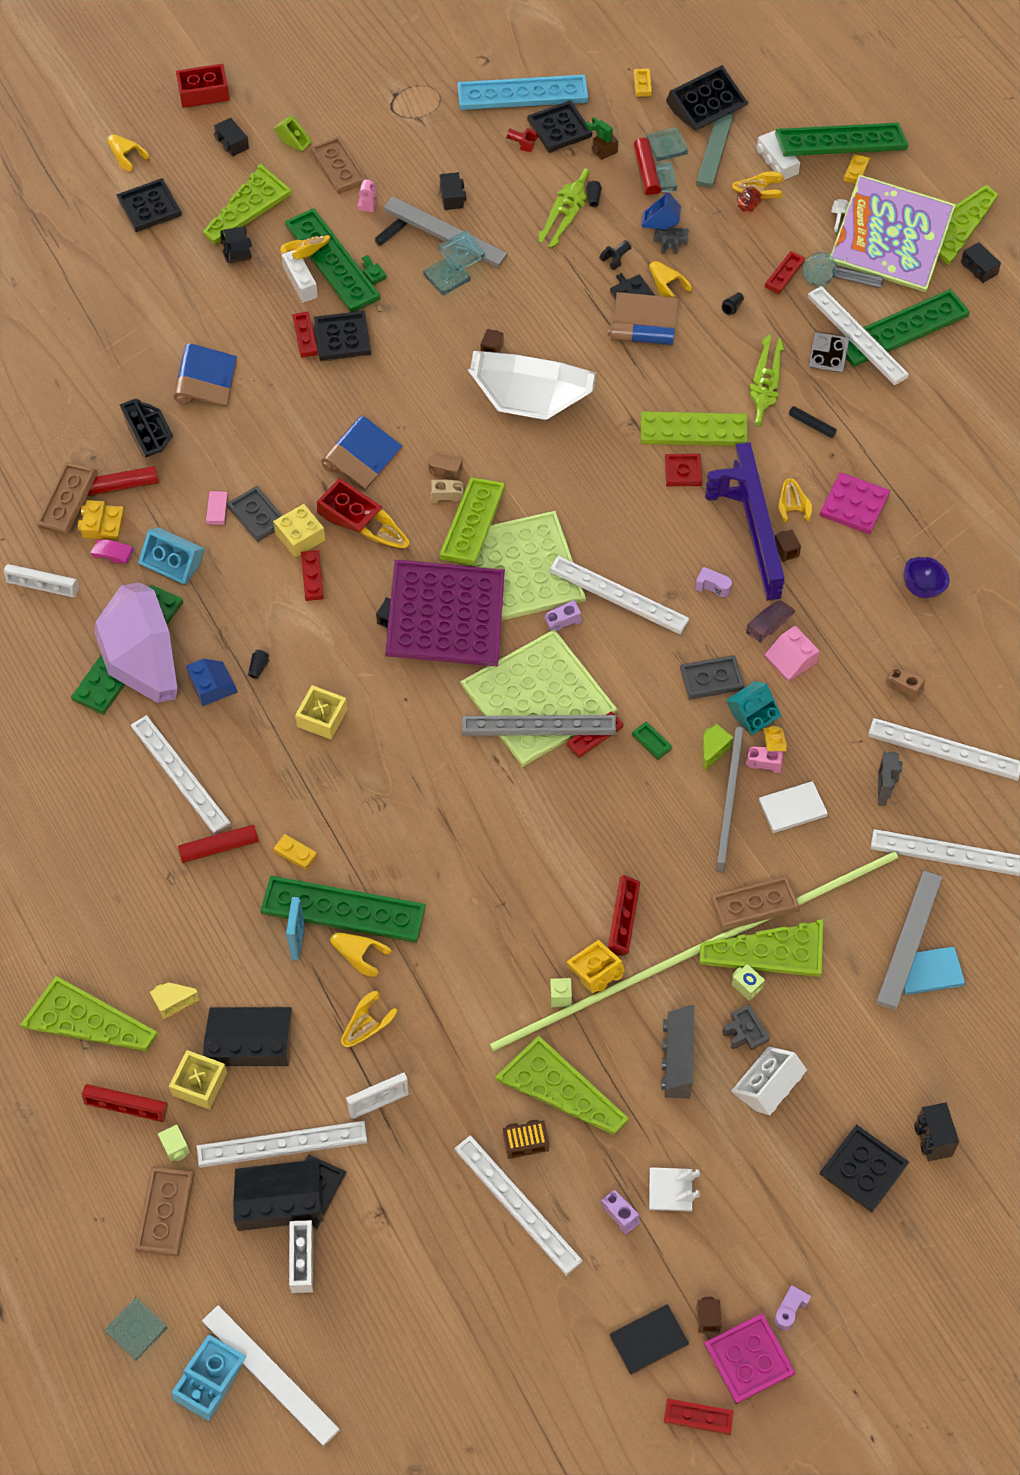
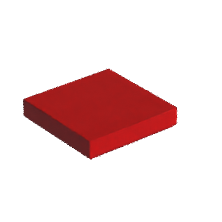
M665 454L666 487L702 486L701 454Z

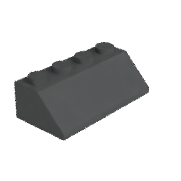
M694 1005L668 1012L667 1019H663V1032H667V1039L663 1038L662 1051H666V1058H662V1070L666 1072L665 1077L661 1078V1090H665L666 1098L690 1099L693 1080Z

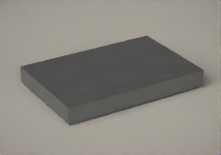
M257 486L227 503L229 510L257 542L275 532L273 521L282 516Z
M735 655L680 665L689 700L736 692L744 688Z

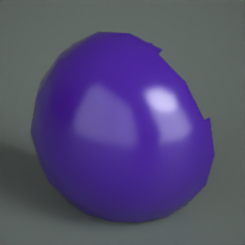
M932 557L911 558L906 563L903 578L906 587L913 595L928 599L939 596L948 588L950 582L948 572L943 565Z

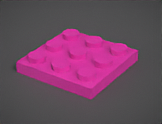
M840 472L820 511V516L871 534L889 497L890 490Z
M763 1313L704 1342V1346L735 1404L795 1375L794 1369Z

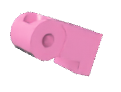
M363 180L359 190L358 210L374 212L377 204L376 185L371 180Z
M750 747L748 749L746 765L748 767L773 770V773L781 774L783 751H767L766 747Z

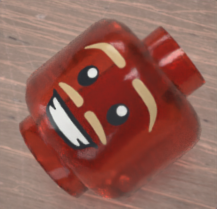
M753 186L751 188L745 187L737 197L738 207L743 212L746 210L749 212L754 211L761 203L762 194Z

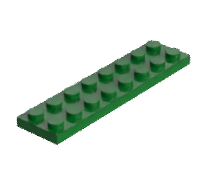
M899 123L781 128L775 131V136L783 156L907 150L908 148L907 140Z
M314 208L285 221V226L296 240H307L316 236H330V241L313 255L309 256V258L350 312L380 300V294Z
M949 289L863 328L887 352H890L969 317L970 311L956 294ZM849 340L846 359L854 368L869 361Z
M150 585L149 588L155 591L164 619L168 625L183 604V599ZM101 654L71 695V699L105 715L126 684L108 675Z
M270 875L260 911L263 915L289 919L292 897H299L304 922L417 943L426 905L424 903Z

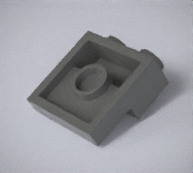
M883 752L878 770V805L886 806L887 799H891L895 783L899 782L900 773L902 772V761H899V753Z

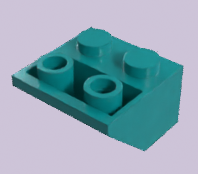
M754 681L726 700L733 717L750 735H754L782 716L767 683Z

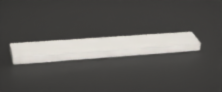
M822 286L808 293L807 298L846 337H849V340L894 386L908 378L909 374Z
M560 556L556 558L550 567V573L679 635L682 634L689 622L688 617Z
M146 715L131 724L132 730L210 831L217 835L230 827V821L149 717Z
M873 718L868 737L1016 781L1019 779V760Z
M873 830L870 848L872 850L888 853L895 851L899 855L1020 876V855L882 830Z
M365 1121L197 1145L198 1166L203 1168L367 1143Z
M471 1135L454 1148L459 1157L565 1276L582 1263V1259Z
M219 1305L202 1320L203 1324L221 1342L246 1356L243 1365L323 1447L340 1431Z

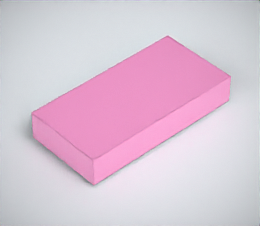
M209 491L207 524L225 525L228 492Z

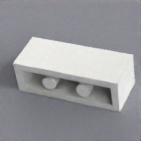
M775 130L758 137L756 150L765 159L766 164L770 165L773 172L781 173L784 177L783 180L799 174L800 161L796 156H783L775 136Z
M294 250L281 254L283 269L301 302L304 303L318 298L316 282L303 259H294L292 257Z
M290 1221L289 1287L291 1293L313 1292L312 1221Z

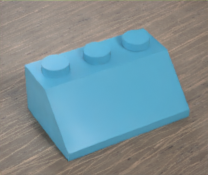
M159 527L153 528L147 532L138 564L185 585L200 566L205 548Z

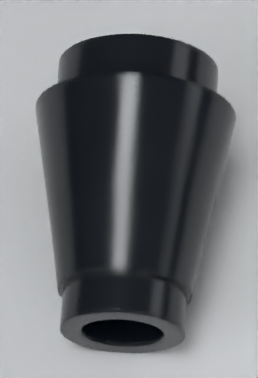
M590 181L586 186L588 202L591 207L599 205L602 186L598 181Z
M738 292L722 302V311L727 315L735 314L743 302L744 296Z
M255 650V653H252L248 672L249 677L259 678L270 661L268 653L262 650Z

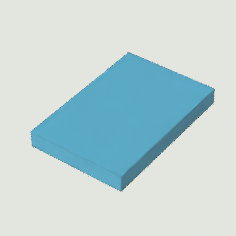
M292 897L286 931L291 960L300 959L305 927L299 897Z
M955 947L916 952L903 990L904 995L964 986L965 981Z

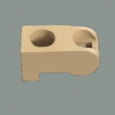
M431 480V504L438 503L439 500H451L454 502L462 500L464 485L461 481Z

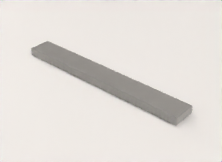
M393 196L384 206L385 212L497 268L500 267L507 257L506 252Z
M616 715L462 716V736L616 735Z
M736 727L716 866V871L718 872L724 871L743 736V728Z
M923 870L876 1004L897 1010L941 884L942 876Z

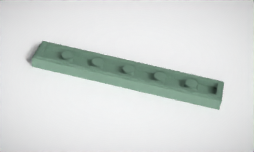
M728 114L714 122L696 185L713 188L733 120V114Z

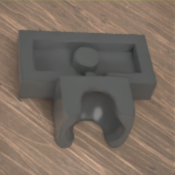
M672 227L668 229H655L654 242L662 243V253H665L666 249H673V253L677 254L679 244L687 245L689 229Z
M749 1004L732 1012L731 1018L734 1022L724 1026L722 1030L724 1036H735L732 1039V1049L746 1042L749 1048L753 1050L769 1042L770 1039Z

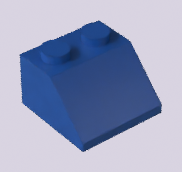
M667 192L643 212L642 227L668 229L671 226H676L680 221L681 205Z
M201 659L186 665L188 677L202 706L237 693V689L223 661Z

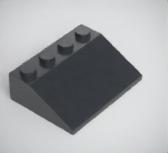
M723 65L670 90L666 99V103L673 113L695 131L748 105V101Z
M210 1007L204 1037L203 1056L221 1062L225 1066H289L292 1008Z
M320 1159L235 1169L233 1212L234 1224L237 1230L290 1225V1221H323Z

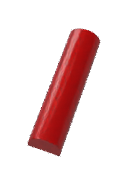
M639 138L634 142L633 148L645 195L660 194L661 186L650 142L647 138Z
M152 466L96 476L87 496L158 484L156 468Z
M249 825L178 845V850L182 863L257 843L259 840L255 826Z
M622 875L619 879L608 949L618 956L629 953L640 881L626 875Z
M86 1084L82 1091L85 1105L164 1122L168 1109V1103L90 1084Z

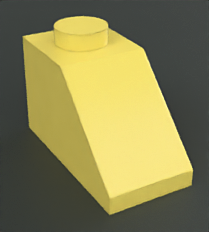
M169 982L164 985L160 984L150 991L152 1000L163 1019L200 1000L195 988Z

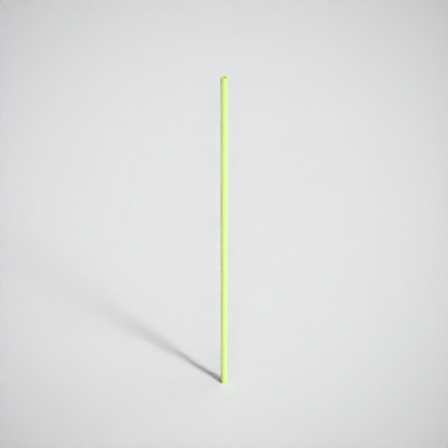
M895 851L797 897V902L799 905L808 902L898 859V855ZM770 919L730 929L707 941L723 938L730 939ZM701 944L489 1044L492 1051H496L700 953Z

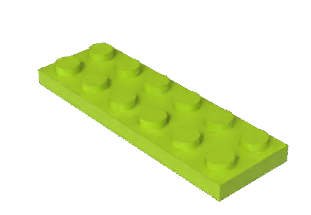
M641 412V444L736 446V444L748 442L747 414Z
M470 477L440 552V560L476 565L504 493L505 483Z

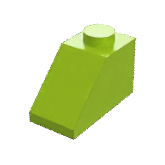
M293 115L282 119L273 128L283 143L300 152L312 142Z
M717 723L712 728H707L702 735L703 769L705 770L732 748L733 737Z

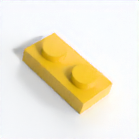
M634 69L635 97L652 96L650 69Z
M854 154L844 176V181L856 184L859 175L864 176L870 158Z
M777 726L763 728L767 751H786L787 743L783 728Z
M286 834L282 836L273 848L276 854L304 870H307L317 857V852Z

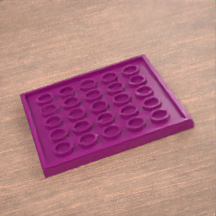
M395 559L385 656L498 667L505 570Z

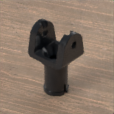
M624 240L615 249L608 246L600 254L599 258L602 261H606L612 257L613 260L610 263V268L615 270L622 265L621 257L632 249L631 245L627 240Z

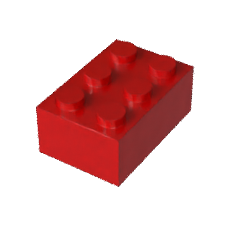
M223 63L176 70L182 108L230 100Z

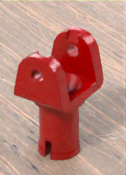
M509 128L506 139L519 142L520 150L527 152L533 150L534 145L532 142L538 138L537 133L529 128L523 133Z

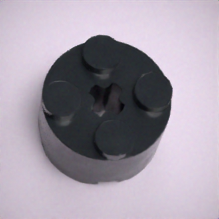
M245 226L220 231L221 244L224 246L222 251L227 263L252 259L249 250L252 244L250 237H246Z

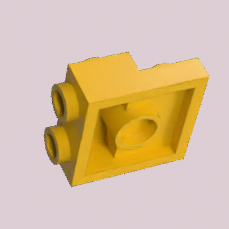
M87 500L86 505H82L81 508L83 520L78 522V530L81 531L82 537L119 540L124 507L106 506L105 501Z
M599 940L566 961L567 966L580 978L581 983L592 994L596 991L601 992L605 990L609 982L619 980L625 972L622 961Z

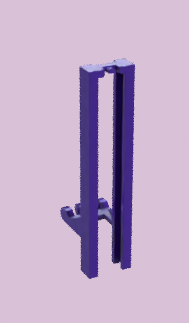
M751 442L736 444L738 460H734V468L708 472L705 497L707 500L714 501L723 496L743 503L766 601L781 599L785 578ZM730 480H737L738 486L729 487Z

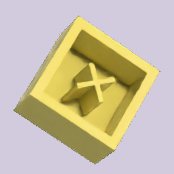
M305 504L273 521L275 534L295 558L301 555V552L308 551L325 541L324 527Z
M312 685L295 715L297 727L332 740L348 710L347 699Z
M186 1050L169 1085L172 1096L210 1110L227 1075L225 1064Z

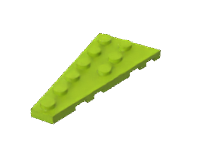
M260 163L255 173H251L249 180L242 184L231 197L229 204L220 210L219 216L214 218L203 231L204 236L214 245L221 241V230L245 226L291 196V189Z
M988 185L983 186L955 205L938 255L949 266L998 197V193Z
M823 919L808 924L806 922L800 923L798 926L788 928L784 926L759 931L752 935H738L736 938L731 939L723 938L702 942L700 945L699 965L738 969L748 964L756 971L821 977Z
M55 976L20 1024L21 1028L146 1052L158 1036L157 1031L58 976Z
M540 1036L534 1039L495 1076L496 1081L612 1135H615L629 1121V1118Z

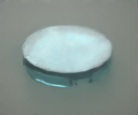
M818 252L811 255L803 267L804 277L814 286L828 284L837 272L836 261L826 252Z

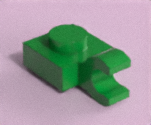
M593 117V124H590L588 121L586 122V128L590 131H596V135L606 143L612 141L613 128L603 120L598 121L597 118Z
M368 255L362 257L364 261L362 266L365 268L363 273L372 285L386 279V273L378 263L373 265Z

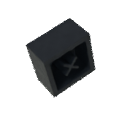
M947 1102L922 1107L917 1116L916 1123H914L915 1132L917 1135H920L922 1141L920 1143L922 1154L926 1155L928 1161L952 1157L959 1144V1139Z

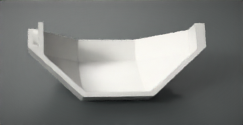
M473 351L471 368L468 369L498 411L544 420L549 419L593 392L597 376L596 372L561 362L516 354Z

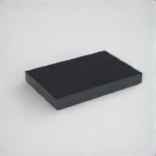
M308 1154L305 1161L316 1160L318 1158ZM320 1160L324 1218L346 1175V1171ZM312 1222L313 1228L318 1229L321 1222Z
M668 1304L609 1334L630 1375L689 1345Z

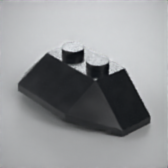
M139 399L119 404L128 429L141 455L146 458L162 452L173 438V434L161 410L150 404L143 403Z

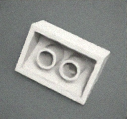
M768 1046L731 1092L756 1112L770 1115L789 1094L795 1084L801 1080L807 1069L796 1053Z

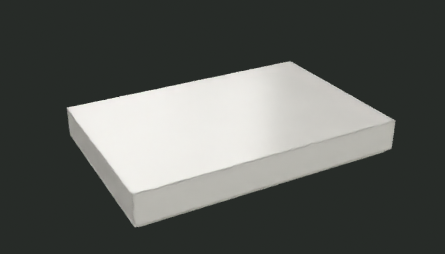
M813 781L758 799L772 833L815 821L828 815Z
M401 1073L346 1097L351 1119H355L407 1096L409 1089L405 1073Z

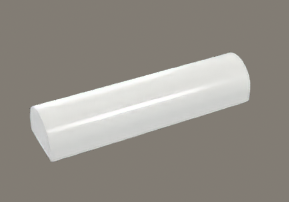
M7 564L3 570L6 583L74 598L79 589L78 579Z

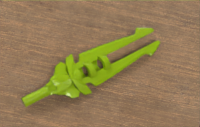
M584 169L576 182L565 184L562 188L563 190L557 192L562 197H557L544 230L539 231V243L543 242L559 212L565 214V217L549 243L548 248H552L560 243L558 238L579 211L578 205L582 208L584 207V201L587 196L584 192V182L590 173L589 169ZM564 204L570 206V209L564 207Z
M770 334L761 342L764 345V349L753 379L756 385L750 383V397L754 400L757 410L756 426L762 425L765 409L774 405L776 398L779 396V393L773 390L778 389L780 351L784 350L781 338H778L772 370L765 368L771 340ZM769 374L770 379L764 378V375Z

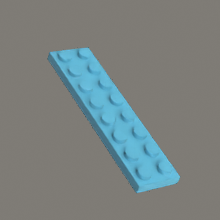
M585 75L458 82L460 110L554 105L570 100L572 103L588 102Z

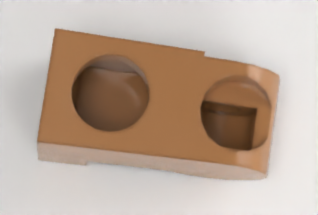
M438 454L431 455L428 458V470L432 475L458 481L463 469V458L455 457V460L443 458Z
M894 668L886 679V684L890 688L908 695L909 699L914 702L917 701L924 691L925 679L900 668Z

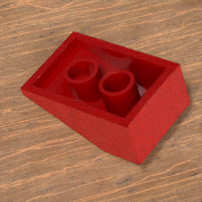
M338 478L317 501V513L333 524L359 533L382 509V506L341 478Z

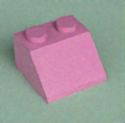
M794 626L780 635L765 653L764 657L789 682L817 664L820 651Z

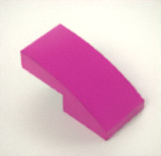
M98 539L91 554L94 558H109L112 563L127 564L134 549L131 546L116 541Z

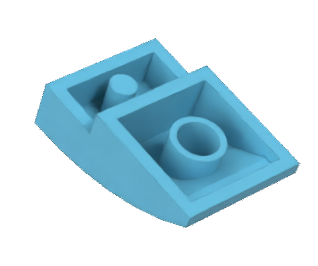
M208 1334L184 1369V1375L171 1392L172 1400L210 1421L232 1386L246 1356Z

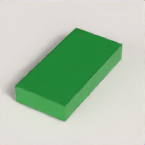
M647 721L632 732V736L657 760L672 750V745Z

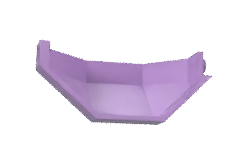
M141 583L121 585L95 623L94 634L108 675L157 703L175 700L177 682L170 634L155 591Z

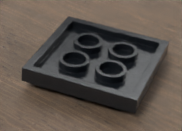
M571 100L527 116V121L537 133L548 152L592 137V131L586 128V122Z
M163 178L116 194L135 232L182 216L181 210Z
M365 311L314 317L320 361L371 355Z
M856 1124L820 1171L819 1175L873 1213L908 1166L909 1161Z

